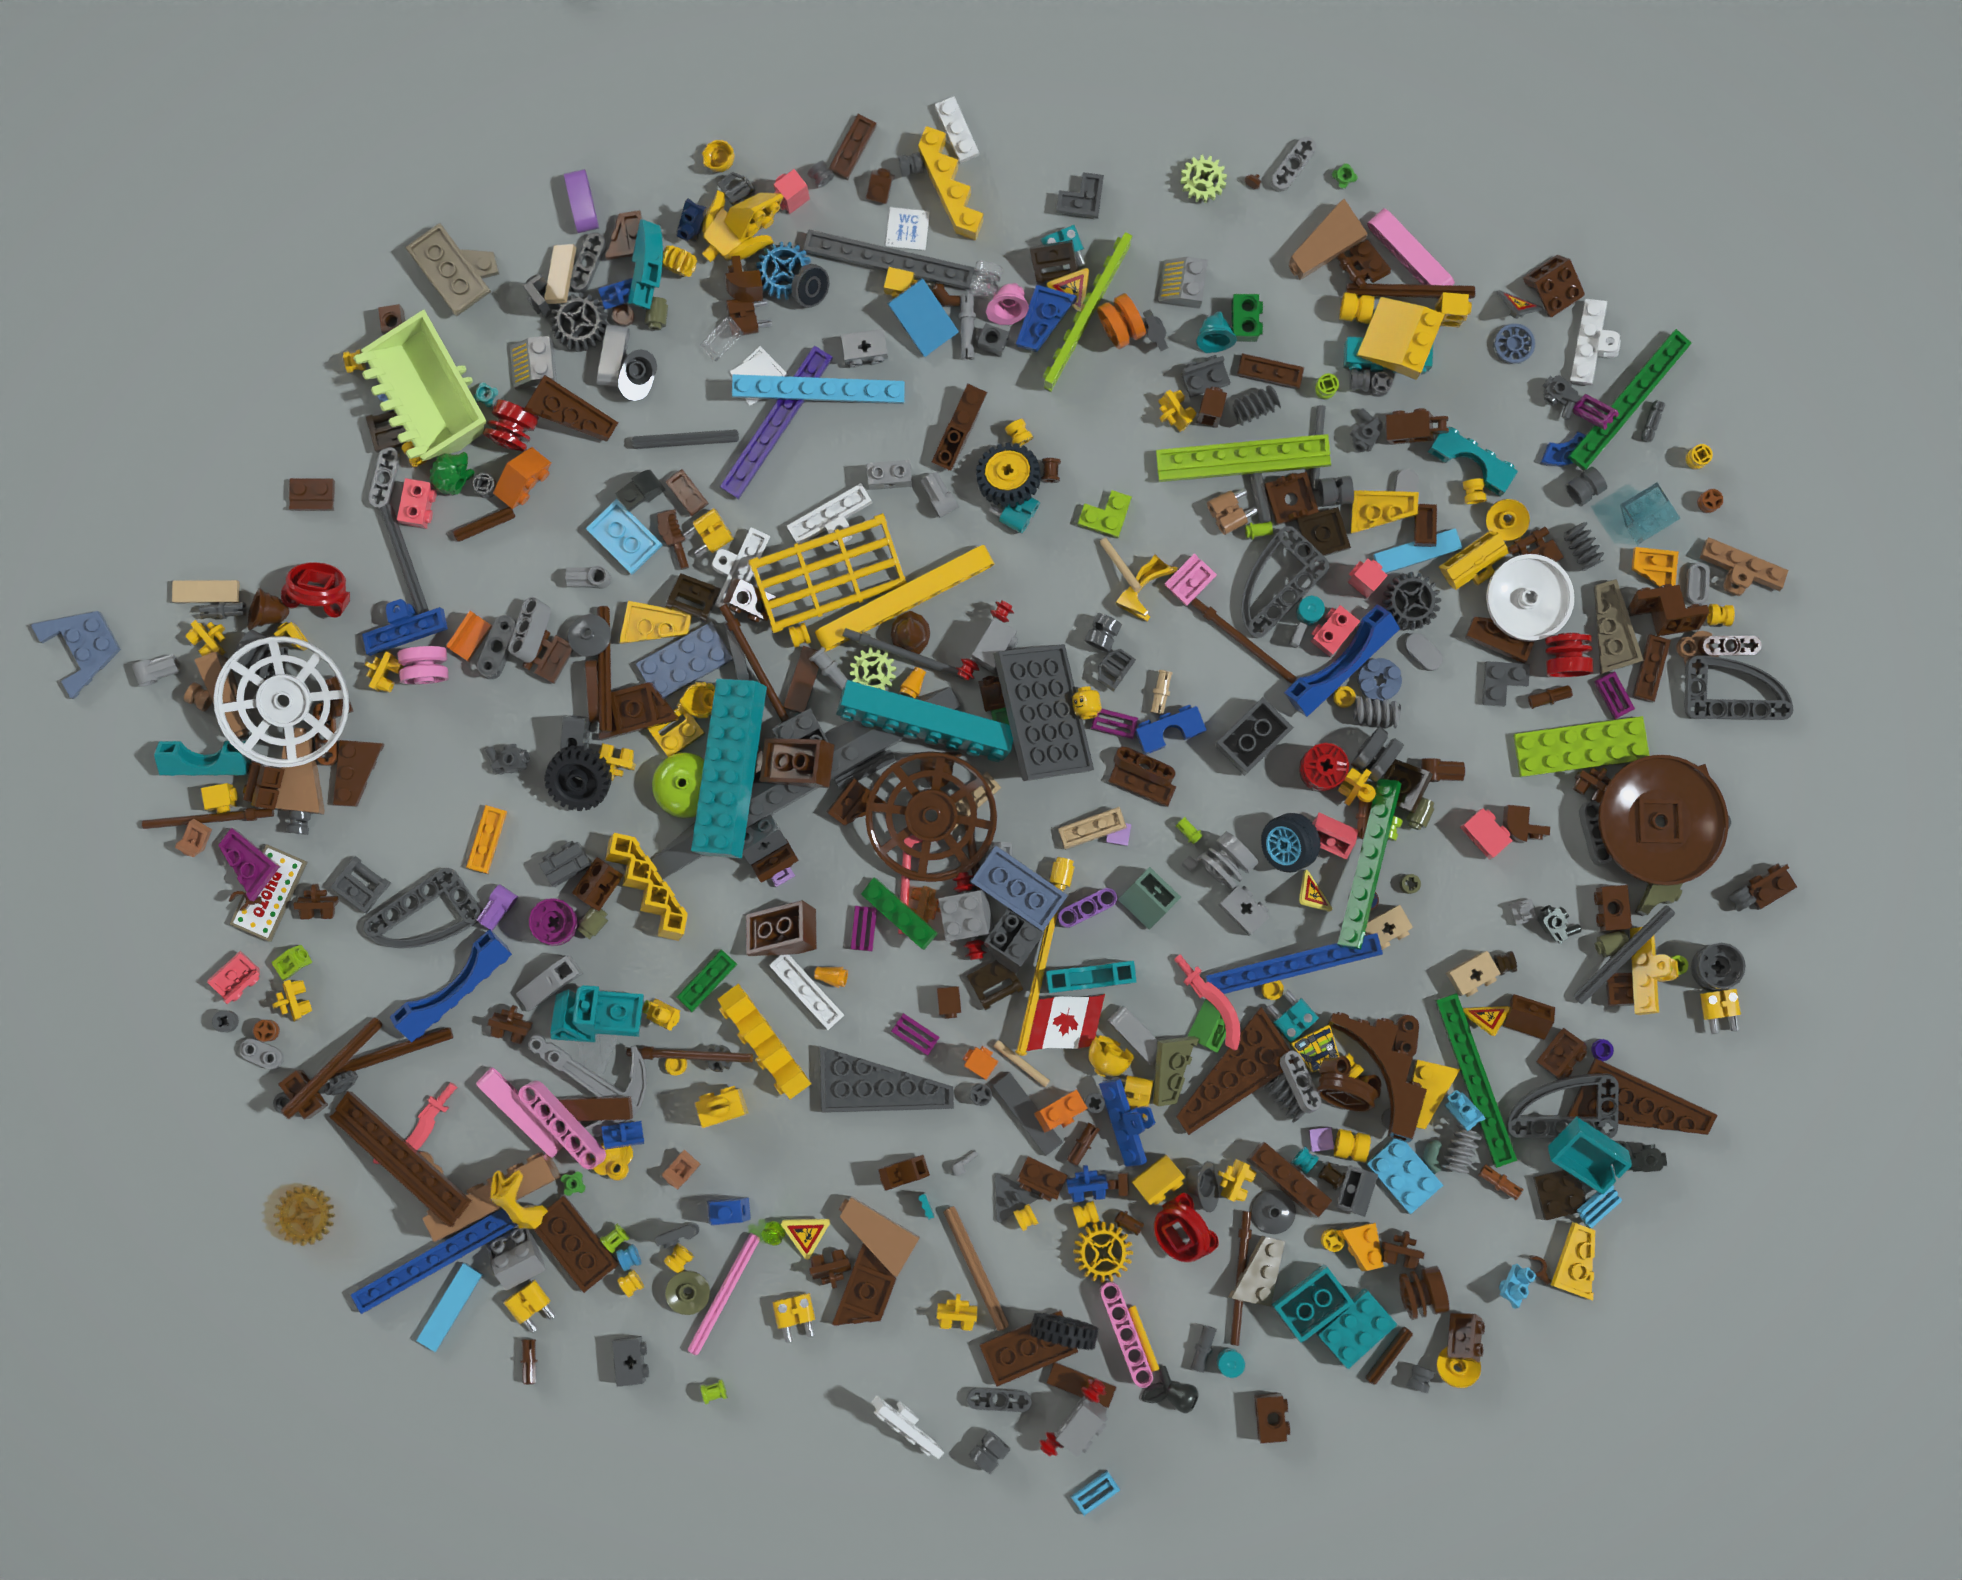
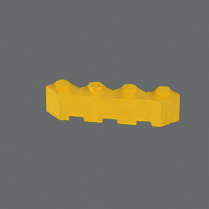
M926 126L918 145L921 160L950 218L955 233L976 241L983 223V213L966 207L971 196V186L954 181L958 171V159L942 154L946 143V133Z
M613 833L609 839L605 860L626 865L622 886L644 890L640 911L661 915L657 936L679 941L684 935L688 913L674 897L675 894L666 881H663L658 874L657 868L648 855H645L637 839L632 836Z
M739 984L717 999L722 1006L719 1008V1011L725 1019L730 1017L740 1031L737 1035L743 1044L749 1043L758 1056L755 1059L762 1070L767 1068L776 1081L773 1085L780 1095L785 1093L791 1100L811 1085L804 1071L795 1062L783 1042L777 1037L767 1020L758 1011L751 998Z

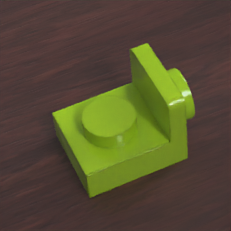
M298 945L286 950L271 963L284 981L301 968L310 965L312 960L303 946Z

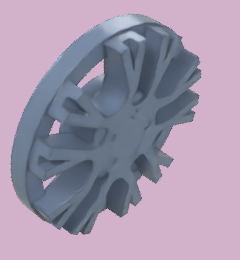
M1509 324L1504 326L1496 335L1494 348L1498 357L1506 361V363H1522L1532 355L1535 349V338L1526 326ZM1512 328H1515L1514 335H1512ZM1520 329L1526 332L1523 337L1518 335ZM1505 330L1508 332L1509 338L1502 335ZM1530 337L1529 341L1524 342L1523 339ZM1530 345V351L1525 350L1523 346ZM1499 347H1506V351L1501 352ZM1507 351L1511 352L1509 357L1505 356ZM1512 354H1517L1518 359H1512Z

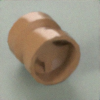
M196 682L192 683L185 692L184 701L189 704H195L201 711H206L212 704L208 690L202 689V686Z

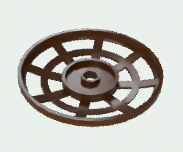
M928 751L903 757L889 766L880 775L869 794L865 821L871 845L887 866L910 879L937 882L958 877L959 873L969 871L982 859L994 838L997 825V810L992 790L976 768L954 755ZM936 758L934 770L919 771L908 776L900 767L916 759ZM945 759L963 766L976 779L965 785L957 777L943 772ZM894 772L901 782L892 791L887 804L875 803L874 800L881 784ZM932 776L931 789L919 791L912 782L922 777ZM942 778L951 781L960 789L949 796L940 790ZM980 786L983 787L989 801L990 821L977 818L976 803L971 792ZM906 787L912 795L907 806L894 805L897 795ZM965 796L970 806V816L957 814L955 803ZM931 809L935 810L938 814L937 818L933 821H929L925 817V813ZM873 811L886 813V825L892 838L882 846L877 840L874 831ZM892 813L905 815L907 827L899 833L895 831ZM956 823L969 825L965 835L957 843L951 835ZM975 827L988 829L982 846L969 860L962 848L971 839ZM911 834L923 840L921 852L909 847L903 840ZM944 839L950 849L943 852L930 853L931 842ZM895 846H898L907 854L919 858L918 872L899 865L887 853ZM955 854L961 863V866L947 872L927 873L928 860H940Z

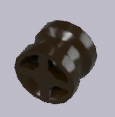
M1512 951L1506 952L1505 955L1496 954L1493 956L1494 963L1501 973L1499 976L1509 971L1511 973L1517 972V962Z

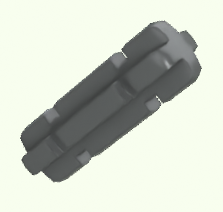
M1659 400L1653 402L1652 411L1648 415L1644 427L1645 430L1641 435L1642 440L1651 442L1654 439L1655 430H1657L1662 416L1661 413L1665 408L1664 402Z

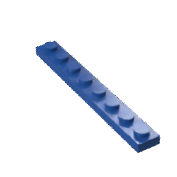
M1378 933L1364 936L1361 950L1341 947L1338 943L1207 975L1206 979L1207 982H1210L1223 994L1383 955Z
M502 1208L351 1294V1297L360 1314H363L518 1226V1224L513 1223L508 1213Z

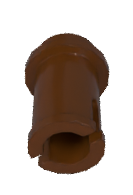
M1120 1210L1114 1220L1118 1227L1122 1226L1136 1236L1141 1232L1140 1228L1144 1226V1223L1128 1215L1127 1211L1123 1212Z

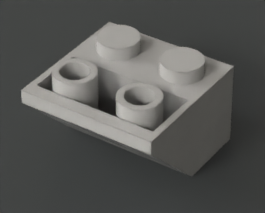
M515 1229L487 1244L494 1275L506 1291L546 1271L542 1254L530 1229Z

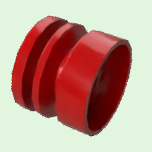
M498 399L491 413L499 421L488 420V426L493 429L485 428L483 435L501 447L524 452L527 449V445L523 442H530V437L523 430L534 431L539 417L524 411V408L517 404Z
M1562 633L1547 637L1545 644L1555 647L1547 648L1546 653L1556 655V658L1546 661L1547 676L1579 677L1593 674V659L1583 656L1584 653L1592 651V646L1585 645L1592 642V636L1579 633Z
M1331 743L1315 745L1303 755L1299 764V774L1303 783L1308 788L1319 792L1329 791L1344 781L1349 771L1347 755L1342 748ZM1326 761L1328 762L1327 766L1330 767V769L1323 771V766H1321L1320 764H1323Z

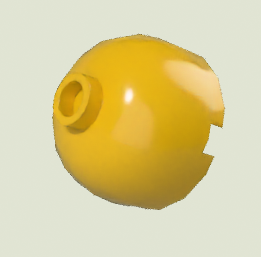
M1100 1035L1099 1038L1096 1036L1089 1048L1090 1063L1095 1068L1094 1071L1102 1077H1106V1075L1119 1076L1125 1072L1134 1059L1133 1054L1127 1048L1125 1051L1118 1046L1121 1043L1103 1035Z

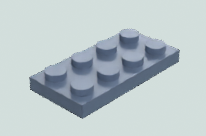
M711 621L641 660L636 665L646 683H652L663 698H666L731 662L733 658Z
M996 845L971 880L977 887L1041 931H1044L1068 896L1065 892Z

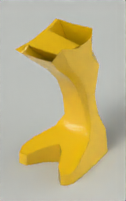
M1154 554L1150 562L1141 567L1136 579L1143 588L1153 579L1176 573L1177 567L1167 565ZM1130 586L1120 595L1116 605L1148 622L1150 616L1147 614L1148 610L1145 609L1138 599V593L1141 590L1134 592Z
M520 1170L515 1171L507 1179H505L501 1171H496L492 1177L490 1199L508 1213L512 1222L518 1224V1228L536 1229L542 1223L543 1216L548 1211L541 1205H525L522 1207L516 1202V1194L523 1178Z

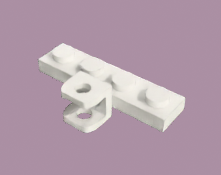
M1585 299L1571 383L1593 385L1597 358H1615L1619 355L1620 334L1615 331L1603 330L1607 301Z
M860 483L787 525V528L795 542L799 545L825 530L830 534L836 529L842 530L850 527L846 518L872 504V500ZM852 535L842 538L843 542L846 543L851 540ZM837 540L833 542L834 544L839 546Z
M751 527L738 556L724 549L717 551L712 562V568L717 573L726 576L727 579L715 603L716 607L719 608L725 604L723 601L733 579H741L747 583L750 582L753 572L748 564V560L756 557L761 558L770 539L769 535ZM725 559L727 563L722 565L719 563V560ZM741 592L737 594V601L739 603L743 597Z
M879 1396L872 1400L871 1403L876 1408L874 1413L881 1420H886L895 1431L905 1436L913 1445L916 1442L920 1444L919 1448L927 1456L932 1454L939 1459L945 1453L935 1440L915 1425L919 1419L901 1401L896 1404L899 1408L896 1411Z

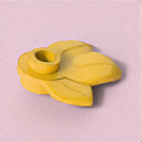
M627 1146L605 1150V1160L594 1167L593 1170L599 1175H608L615 1181L624 1179L629 1172L628 1164L633 1158L632 1147ZM619 1165L621 1169L615 1173L614 1168Z

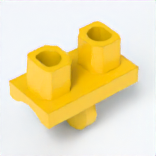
M1168 390L1158 401L1161 405L1159 409L1163 413L1159 419L1161 422L1168 420L1171 426L1175 425L1178 431L1181 432L1192 422L1197 413L1193 407H1188L1184 410L1181 403L1185 400V396L1181 390L1174 392Z
M196 620L191 623L193 628L185 636L193 645H196L202 639L207 643L198 650L202 656L213 652L221 655L226 653L215 640V638L220 642L225 640V637L222 635L225 627L222 624L215 626L212 622H209L206 625L210 630L208 631L202 623H198Z
M386 651L382 660L375 657L372 664L365 662L364 666L370 668L366 676L372 678L369 687L378 692L381 690L391 693L395 682L386 677L389 671L399 675V671L404 667L398 663L396 656Z
M602 743L598 752L600 753L599 758L604 757L606 764L610 765L609 772H612V781L615 776L623 777L624 771L618 770L617 767L635 770L636 764L633 762V750L622 748L620 758H613L614 746Z
M1352 767L1337 790L1347 797L1344 802L1345 804L1350 806L1356 795L1363 802H1371L1375 798L1376 791L1374 787L1364 784L1372 773L1371 771L1366 769L1362 774Z
M291 980L284 981L282 986L286 999L284 1000L282 992L277 993L278 1002L273 1003L272 1006L273 1009L280 1007L281 1013L284 1015L288 1013L286 1005H289L294 1022L312 1012L309 1000L297 1003L295 995L306 992L303 980L291 982Z
M656 998L654 1002L646 1000L643 1005L642 1012L647 1014L646 1018L671 1031L679 1022L680 1010Z
M1235 1159L1233 1166L1228 1165L1225 1173L1218 1171L1217 1175L1223 1177L1220 1186L1223 1187L1220 1195L1233 1202L1235 1200L1244 1202L1248 1191L1241 1188L1244 1180L1252 1182L1257 1173L1250 1168L1249 1164Z
M956 1293V1300L947 1299V1304L938 1303L937 1319H939L940 1328L950 1329L952 1328V1320L961 1321L960 1329L971 1331L974 1322H977L978 1306H970L969 1301L960 1300L961 1294Z

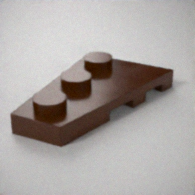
M1474 617L1465 636L1468 640L1524 664L1527 662L1535 642L1512 638L1502 632L1493 622L1492 618Z
M339 741L333 805L358 806L367 786L368 778L372 769L374 770L377 763L376 760L385 744Z

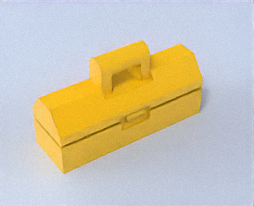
M1490 530L1441 564L1439 569L1449 585L1455 590L1471 579L1478 586L1494 574L1495 571L1491 565L1509 554L1508 548L1500 533ZM1483 568L1486 569L1485 571H1483L1482 573H1480V574L1477 576L1476 573H1478V572H1479L1480 570H1482Z

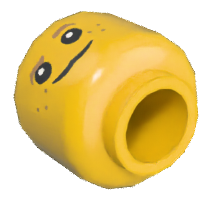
M1090 686L1078 688V692L1072 696L1074 713L1076 716H1080L1081 719L1095 718L1102 710L1099 692L1091 690Z

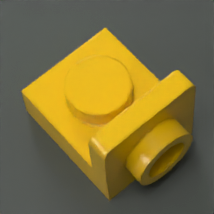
M293 622L281 624L277 628L278 631L274 633V636H289L308 642L298 625ZM291 644L294 648L298 647L303 651L307 649L297 644Z

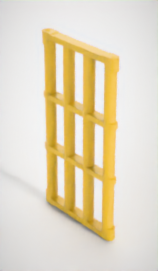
M883 513L874 516L873 519L842 530L836 529L833 533L799 545L798 543L793 544V547L748 560L773 633L816 616L818 618L822 617V614L856 602L861 603L864 599L899 588L907 583ZM879 525L882 526L884 538L846 551L842 538ZM837 540L841 553L805 565L802 552ZM885 546L889 547L892 558L853 571L849 559ZM797 555L800 564L799 568L761 581L757 568ZM842 561L845 562L847 574L812 585L808 573ZM895 566L898 579L860 592L856 579ZM804 575L807 588L768 601L764 591L765 588ZM851 581L855 594L819 606L816 593ZM811 596L814 605L813 609L775 622L771 609Z

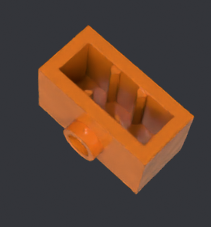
M981 1046L980 1049L975 1047L974 1050L970 1048L963 1058L966 1061L964 1066L987 1080L998 1061L991 1057L993 1052L984 1046Z
M1075 1090L1037 1111L1034 1115L1044 1133L1060 1124L1064 1128L1073 1123V1117L1088 1108L1078 1090Z

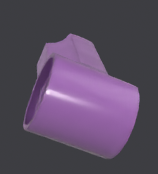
M499 884L491 893L488 899L489 902L477 918V921L493 931L504 914L514 906L518 896Z

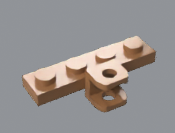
M1709 537L1705 540L1700 559L1729 570L1724 581V590L1736 596H1741L1753 581L1780 592L1788 573L1787 569ZM1731 584L1738 585V589L1733 588Z

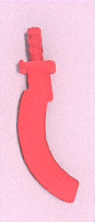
M1178 955L1174 960L1187 976L1183 982L1186 986L1191 985L1200 998H1206L1219 1011L1226 1028L1225 1045L1236 1051L1240 1041V1024L1233 1005L1216 986L1210 982H1204L1199 975L1202 971L1198 966L1194 971L1182 955Z
M450 1082L437 1099L433 1096L428 1098L427 1101L430 1103L418 1115L419 1122L411 1135L406 1139L414 1149L418 1150L430 1135L435 1124V1116L440 1111L446 1112L449 1107H445L443 1104L452 1095L454 1090L457 1089L454 1083ZM373 1158V1163L380 1164Z

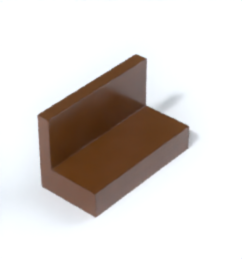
M1513 994L1510 999V1010L1503 1026L1545 1040L1554 1024L1555 1007Z

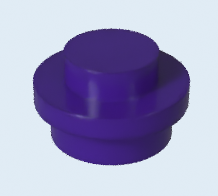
M1605 1039L1596 1040L1591 1047L1593 1057L1601 1061L1609 1060L1614 1052L1613 1045Z

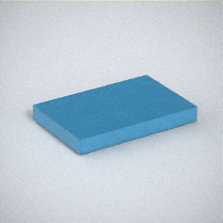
M923 278L887 303L923 357H926L959 332Z

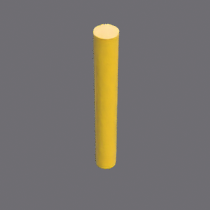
M1136 1306L1127 1308L1151 1372L1159 1370L1160 1368Z

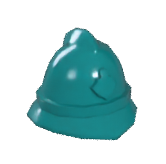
M1219 311L1204 320L1196 342L1198 347L1205 353H1215L1234 346L1237 338L1228 322L1224 319L1223 313Z

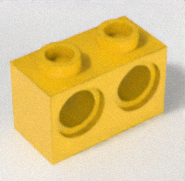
M1443 292L1435 304V311L1445 314L1440 326L1460 327L1463 321H1466L1467 316L1471 314L1472 302H1469V294Z

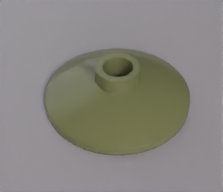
M682 1271L669 1280L665 1296L672 1310L682 1315H692L700 1312L707 1305L710 1298V1287L707 1280L701 1274L694 1271ZM689 1287L692 1289V1292L690 1294L684 1293V1289Z

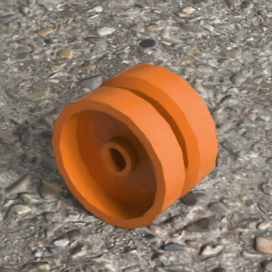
M1126 293L1115 297L1113 305L1106 302L1097 307L1101 324L1117 349L1129 345L1130 337L1138 340L1146 335L1143 320L1136 306Z

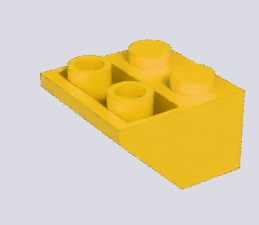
M758 193L730 207L724 222L740 240L747 236L752 237L759 230L767 229L773 224V218L780 210V204L784 196L779 193Z
M1165 1154L1131 1182L1149 1205L1152 1203L1157 1205L1166 1198L1164 1194L1170 1189L1175 1191L1184 1184L1182 1180L1185 1176Z

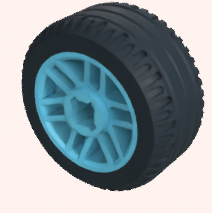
M1286 813L1272 819L1264 827L1261 835V848L1265 858L1274 868L1287 873L1297 872L1308 867L1316 860L1320 852L1321 841L1316 830L1317 828L1307 817L1298 813Z

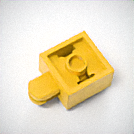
M735 1086L721 1089V1094L717 1096L714 1095V1092L699 1096L700 1101L695 1102L702 1128L749 1114L742 1089H736Z

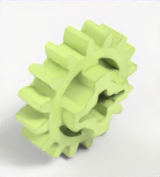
M1201 155L1199 161L1193 157L1192 164L1187 162L1185 164L1186 170H1182L1181 173L1183 178H1181L1180 184H1186L1183 187V192L1189 191L1188 198L1194 195L1196 197L1195 202L1203 198L1204 203H1207L1208 197L1214 201L1216 198L1215 194L1220 196L1222 194L1221 188L1226 186L1224 180H1226L1227 174H1222L1225 167H1218L1219 160L1212 162V156L1204 160V156ZM1194 171L1195 176L1190 180V174ZM1217 178V185L1213 187V181Z
M869 648V653L867 654L863 650L861 651L862 656L860 658L854 656L857 663L850 664V667L855 669L850 672V676L856 677L853 682L885 690L886 685L892 687L890 679L896 680V676L892 672L897 671V669L891 666L894 663V659H887L888 652L881 655L880 649H877L876 653H874L872 648ZM869 658H877L875 661L868 662L866 660ZM884 664H886L888 668L887 676H885V674L882 673V668L884 667ZM859 667L864 670L862 679L859 677ZM875 667H877L878 674H872L871 676H869L870 673L868 669H874ZM871 682H880L878 685H869Z

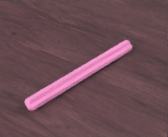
M751 1233L745 1241L688 1347L690 1353L698 1355L760 1241L757 1235Z

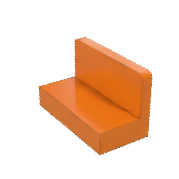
M469 611L446 647L469 662L491 630L492 625L472 611Z

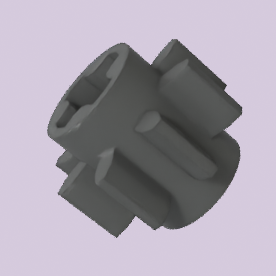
M716 1045L714 1049L709 1048L708 1052L731 1053L729 1048L723 1045ZM705 1061L714 1072H723L724 1068L729 1070L733 1063L729 1061Z

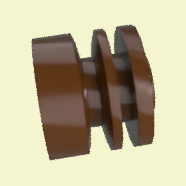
M1438 1266L1422 1269L1421 1280H1419L1415 1271L1410 1272V1280L1406 1273L1399 1274L1401 1300L1411 1320L1418 1319V1311L1421 1317H1426V1306L1430 1307L1433 1314L1449 1311L1448 1294Z

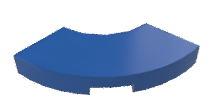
M1577 432L1566 443L1556 444L1550 442L1540 463L1555 467L1573 464L1574 462L1568 456L1586 435Z

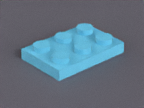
M618 499L609 505L586 528L631 575L663 546Z
M1395 1138L1366 1163L1373 1173L1378 1174L1379 1180L1409 1214H1412L1444 1186L1406 1142Z

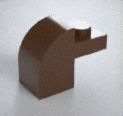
M731 256L732 265L728 266V273H725L728 294L742 302L763 301L760 270L742 272L740 256Z
M1504 806L1503 826L1510 832V838L1516 842H1527L1528 835H1530L1529 839L1543 840V837L1550 835V827L1529 824L1530 807Z
M924 1155L909 1158L879 1169L880 1180L885 1191L930 1176Z

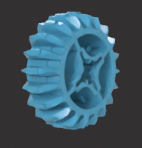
M780 241V247L776 248L775 244L772 243L771 251L767 248L764 249L766 256L759 255L761 262L756 263V268L760 270L763 284L762 290H769V296H773L776 293L777 299H780L781 295L784 294L785 299L788 300L789 294L792 293L791 287L795 277L793 271L796 269V265L799 263L803 267L808 265L811 259L810 257H805L806 251H800L799 245L792 249L791 242H788L787 247H784L783 242ZM787 256L790 258L787 260H781L778 257ZM772 262L776 269L772 276L768 278L767 269ZM780 268H783L784 270L788 269V274L784 271L781 272ZM782 281L789 283L788 285H778Z

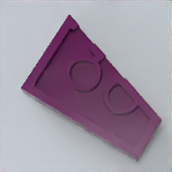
M231 828L218 846L229 865L233 867L237 874L239 883L245 888L247 897L254 902L280 866L240 832Z

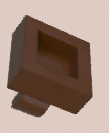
M1119 1173L1118 1180H1108V1189H1119V1196H1128L1129 1173Z

